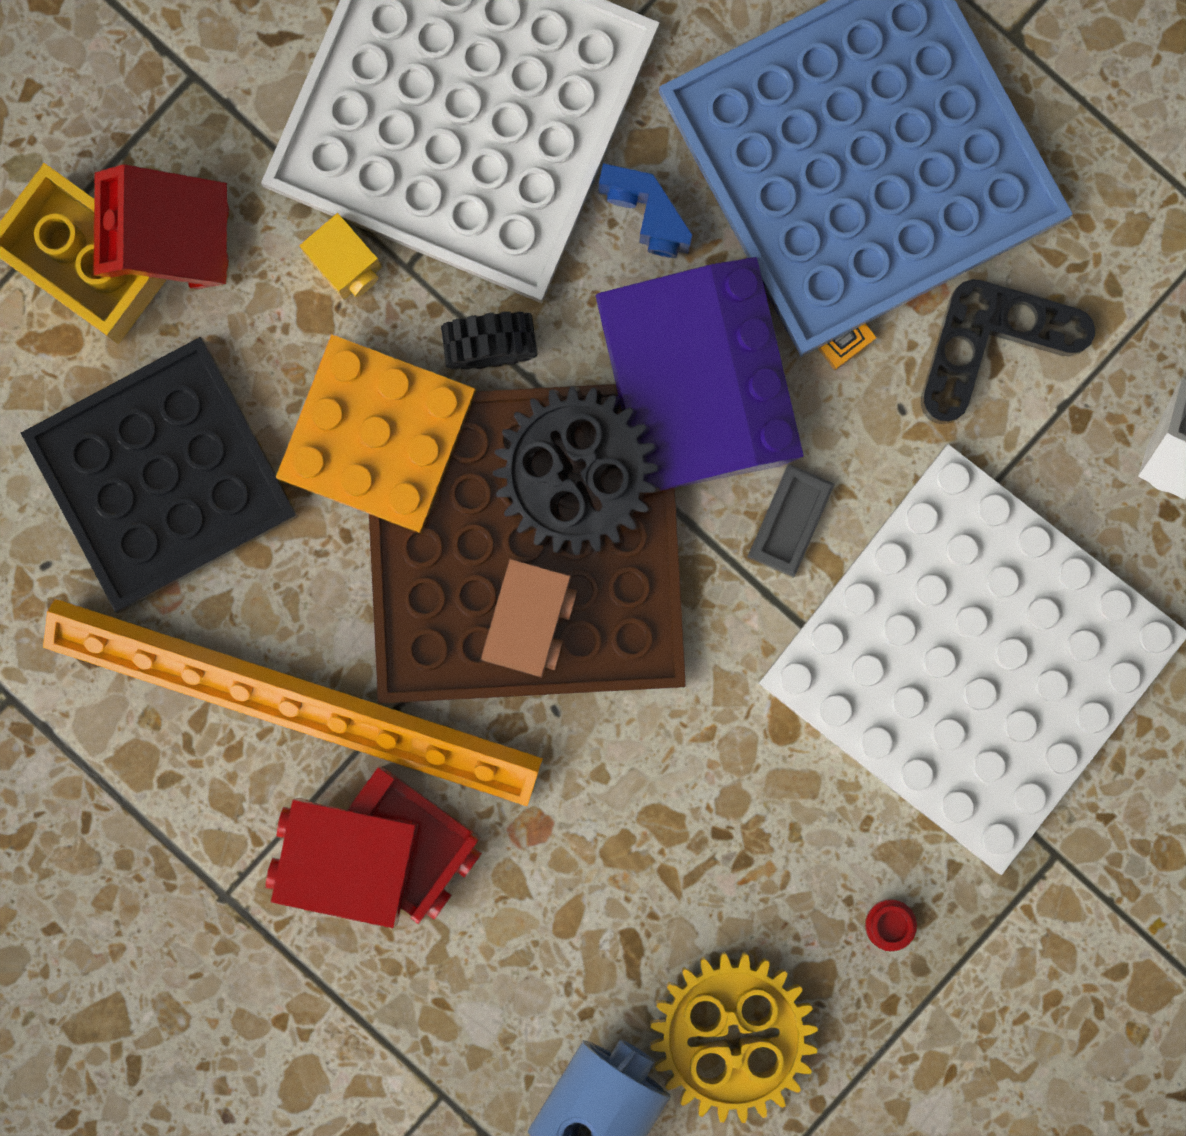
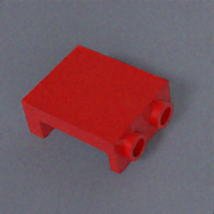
M126 164L95 172L94 275L113 278L133 274L188 282L189 288L204 289L227 284V269L229 265L227 253V220L229 217L227 183Z
M383 766L377 767L347 809L393 820L403 819L420 823L401 908L417 924L422 921L425 915L433 920L436 919L452 896L445 890L447 884L455 873L465 878L482 854V852L475 848V845L481 838L479 835Z
M303 798L293 799L291 808H282L278 821L276 836L283 838L284 841L280 859L272 858L267 872L265 887L273 890L270 903L382 927L395 928L399 923L420 823L403 819L393 820L309 802V800Z

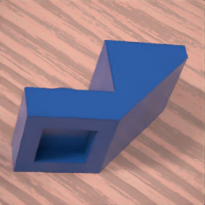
M603 163L599 180V194L607 195V202L625 208H636L637 202L646 204L639 243L648 245L647 251L649 253L662 257L677 258L678 252L688 254L692 234L655 176L650 173Z

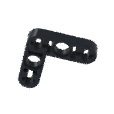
M971 279L963 282L953 291L947 305L921 394L922 411L929 420L937 424L952 423L965 413L971 399L989 335L1060 356L1071 357L1080 354L1091 345L1095 337V326L1092 318L1078 308L986 281ZM972 291L979 293V302L986 305L985 310H978L975 313L970 328H980L979 335L967 328L951 327L952 320L959 325L963 323L967 306L960 303V298H967ZM1018 304L1025 305L1034 312L1035 324L1031 330L1019 332L1011 327L1008 321V312L1012 306ZM1046 312L1053 314L1048 324L1064 327L1070 320L1075 321V329L1079 333H1083L1082 338H1077L1070 345L1064 343L1065 335L1051 329L1046 332L1045 339L1038 337L1046 323ZM955 338L967 341L973 351L971 361L963 366H956L950 363L945 355L947 342ZM938 368L951 376L967 377L965 384L958 379L954 382L951 398L958 401V406L950 407L945 414L938 411L939 403L931 400L932 394L942 392L948 377H938Z

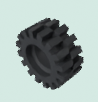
M506 311L499 314H494V312L484 313L485 315L467 316L466 319L458 318L441 325L446 368L469 370L472 368L485 369L490 366L501 367L504 364L512 365L517 364L518 361L531 360L530 358H535L538 355L533 317L529 312L517 311L511 313V311Z

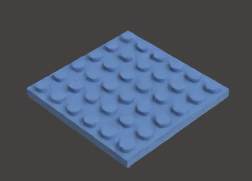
M829 0L659 86V94L747 258L757 257L765 292L800 357L1061 224L1073 215L955 0Z

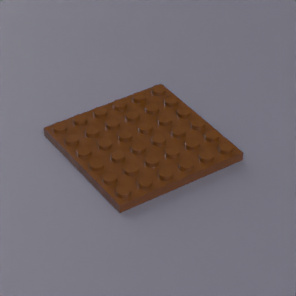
M616 384L576 386L581 390L583 401H585L591 388L601 390V405L611 395L619 397ZM570 386L476 391L422 533L420 534L369 514L378 704L686 687L675 488L644 494L642 499L653 509L651 512L635 511L633 515L640 525L638 530L630 529L625 525L620 527L624 542L615 543L608 535H605V551L596 552L590 541L587 540L586 550L582 555L574 554L570 540L563 553L553 552V537H550L544 545H535L534 537L537 529L533 528L527 533H519L517 528L523 516L520 514L507 517L504 514L506 509L513 503L512 498L496 496L498 490L508 485L506 478H499L493 475L494 470L504 468L507 465V460L497 456L495 449H510L512 444L502 434L503 429L519 431L521 426L515 419L514 414L516 412L524 413L530 417L534 415L530 404L531 399H539L546 406H549V390L559 391L564 401H567ZM619 405L617 411L620 414L622 412L621 405ZM585 421L577 427L575 441L581 449L589 448L595 442L596 429L590 421ZM554 431L552 434L554 442L573 465L574 470L568 474L569 479L580 480L584 483L594 508L600 511L602 509L600 499L591 491L581 476V471L587 467L586 463L573 461L567 453L560 433ZM543 448L535 453L532 459V467L538 476H545L553 466V458L551 453ZM614 464L608 466L601 475V484L606 492L610 494L615 493L623 484L622 471ZM572 492L565 493L558 503L560 515L567 521L577 516L580 508L578 498ZM510 559L570 576L571 580L568 588L577 590L570 619L559 618L554 638L563 640L555 670L545 668L542 678L481 660Z

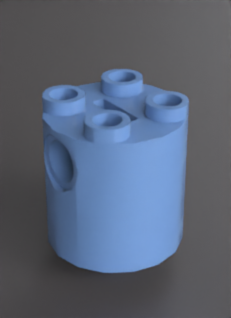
M620 1039L611 1053L603 1047L583 1040L529 1127L528 1134L530 1136H578L580 1124H584L590 1129L593 1136H647L671 1097L661 1085L648 1076L655 1060L642 1050Z

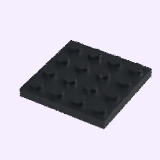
M201 336L21 432L28 449L116 613L132 607L299 517L282 484L276 478L275 471L205 340Z

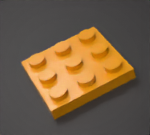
M331 334L276 478L421 534L472 404L476 389Z

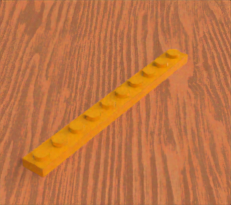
M54 599L47 611L43 648L528 807L543 758L58 599Z

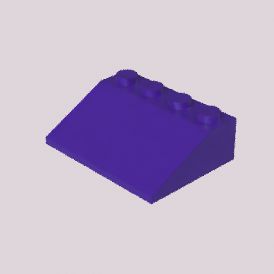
M757 257L711 264L600 292L595 295L621 409L624 411L629 407L635 408L637 414L631 425L634 427L647 424L651 428L641 439L642 443L657 444L659 447L657 451L647 456L648 463L662 466V471L649 474L648 482L655 484L662 491L781 467L804 457Z

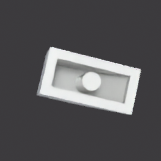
M1182 377L1149 441L1138 477L1150 482L1152 486L1161 491L1170 492L1185 499L1186 379Z

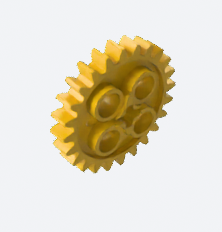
M721 952L719 967L712 968L705 957H701L700 966L702 973L696 976L691 970L683 967L682 973L686 984L683 987L673 982L666 984L669 992L674 997L672 1002L666 1000L656 1001V1007L666 1014V1018L651 1020L650 1028L663 1033V1037L650 1042V1049L656 1052H665L666 1056L655 1063L656 1071L672 1070L673 1073L665 1082V1088L672 1090L682 1085L684 1089L679 1099L680 1104L685 1106L694 1098H697L699 1100L698 1115L701 1117L708 1112L711 1106L717 1107V1114L721 1123L725 1122L730 1109H736L741 1123H746L748 1108L755 1107L760 1116L765 1118L767 1117L766 1101L772 1099L778 1106L785 1107L786 1104L781 1091L786 1087L791 1091L799 1093L801 1088L793 1076L796 1072L801 1074H811L812 1072L811 1068L801 1058L802 1055L817 1053V1047L810 1042L804 1041V1036L817 1032L818 1028L814 1023L802 1022L801 1018L809 1014L813 1008L810 1003H794V1000L802 992V988L799 984L784 989L782 986L786 981L788 973L781 969L770 977L768 975L769 961L766 958H763L757 967L753 969L750 968V960L746 952L741 954L737 965H731L726 952ZM754 995H762L770 1002V1010L767 1016L758 1021H750L742 1014V1006L745 1000ZM701 1001H710L719 1008L717 1020L707 1027L698 1026L690 1019L693 1006ZM737 1025L740 1033L743 1034L759 1032L768 1028L779 1029V1034L776 1037L741 1038L738 1042L739 1048L730 1049L725 1040L707 1042L698 1046H690L687 1043L690 1037L725 1036L728 1034V1026ZM760 1047L769 1048L776 1054V1061L773 1067L763 1073L756 1072L748 1066L750 1054ZM708 1053H716L725 1060V1067L722 1073L714 1078H705L696 1071L698 1060Z

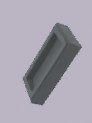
M788 464L747 558L794 578L835 484Z

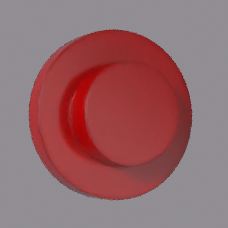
M887 899L876 903L869 910L865 919V931L869 940L879 949L891 952L899 951L913 941L917 931V921L913 911L906 904L898 900Z

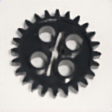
M570 386L567 401H564L560 392L554 389L549 390V406H546L539 399H531L530 404L534 415L530 417L524 413L516 412L514 414L515 419L521 426L519 431L506 429L502 431V434L512 442L510 449H495V454L507 460V465L504 468L494 470L493 475L499 478H506L508 484L498 490L496 496L511 497L513 503L504 512L505 516L512 517L520 514L523 516L517 528L519 533H527L536 528L535 545H544L550 537H553V552L563 553L569 540L575 555L585 553L587 540L590 541L596 552L605 551V535H608L615 543L624 542L620 527L625 525L630 529L638 530L640 525L633 515L635 511L651 512L653 509L642 499L644 493H657L660 491L658 486L647 481L649 474L662 471V466L648 463L647 456L657 451L659 447L657 444H643L641 441L651 428L647 424L634 427L631 425L637 414L635 408L629 407L620 414L617 413L620 405V398L611 395L601 405V390L591 388L585 401H583L580 388L576 386ZM590 421L595 426L596 439L593 445L583 450L576 444L575 431L582 422ZM554 431L560 433L570 458L573 461L586 463L587 467L581 471V476L591 491L600 499L602 503L600 511L594 508L584 483L580 480L569 479L568 474L574 470L573 465L552 438ZM545 448L552 455L553 466L547 475L540 477L533 470L532 459L538 450ZM614 464L622 471L623 484L617 492L610 494L606 492L601 484V475L608 466ZM568 492L574 493L580 503L577 516L570 521L565 520L558 510L560 498Z

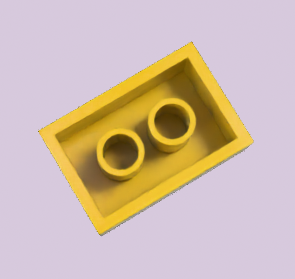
M45 163L42 164L0 221V259L118 345L167 280L133 274L113 278L95 276L94 198Z

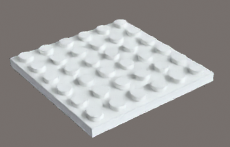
M340 0L261 184L266 189L331 216L339 213L345 222L542 303L659 30L660 22L607 0Z
M947 444L758 684L986 865L1002 875L1186 640V630L951 445Z

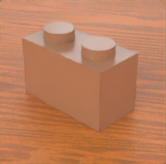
M510 559L481 660L541 678L545 668L555 670L563 640L554 638L559 618L570 619L577 595V590L568 588L571 580L570 576Z

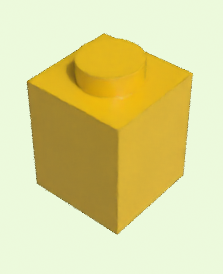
M336 213L299 245L304 255L343 300L352 293L355 297L363 295L379 279L376 272L382 266L378 258L339 213Z

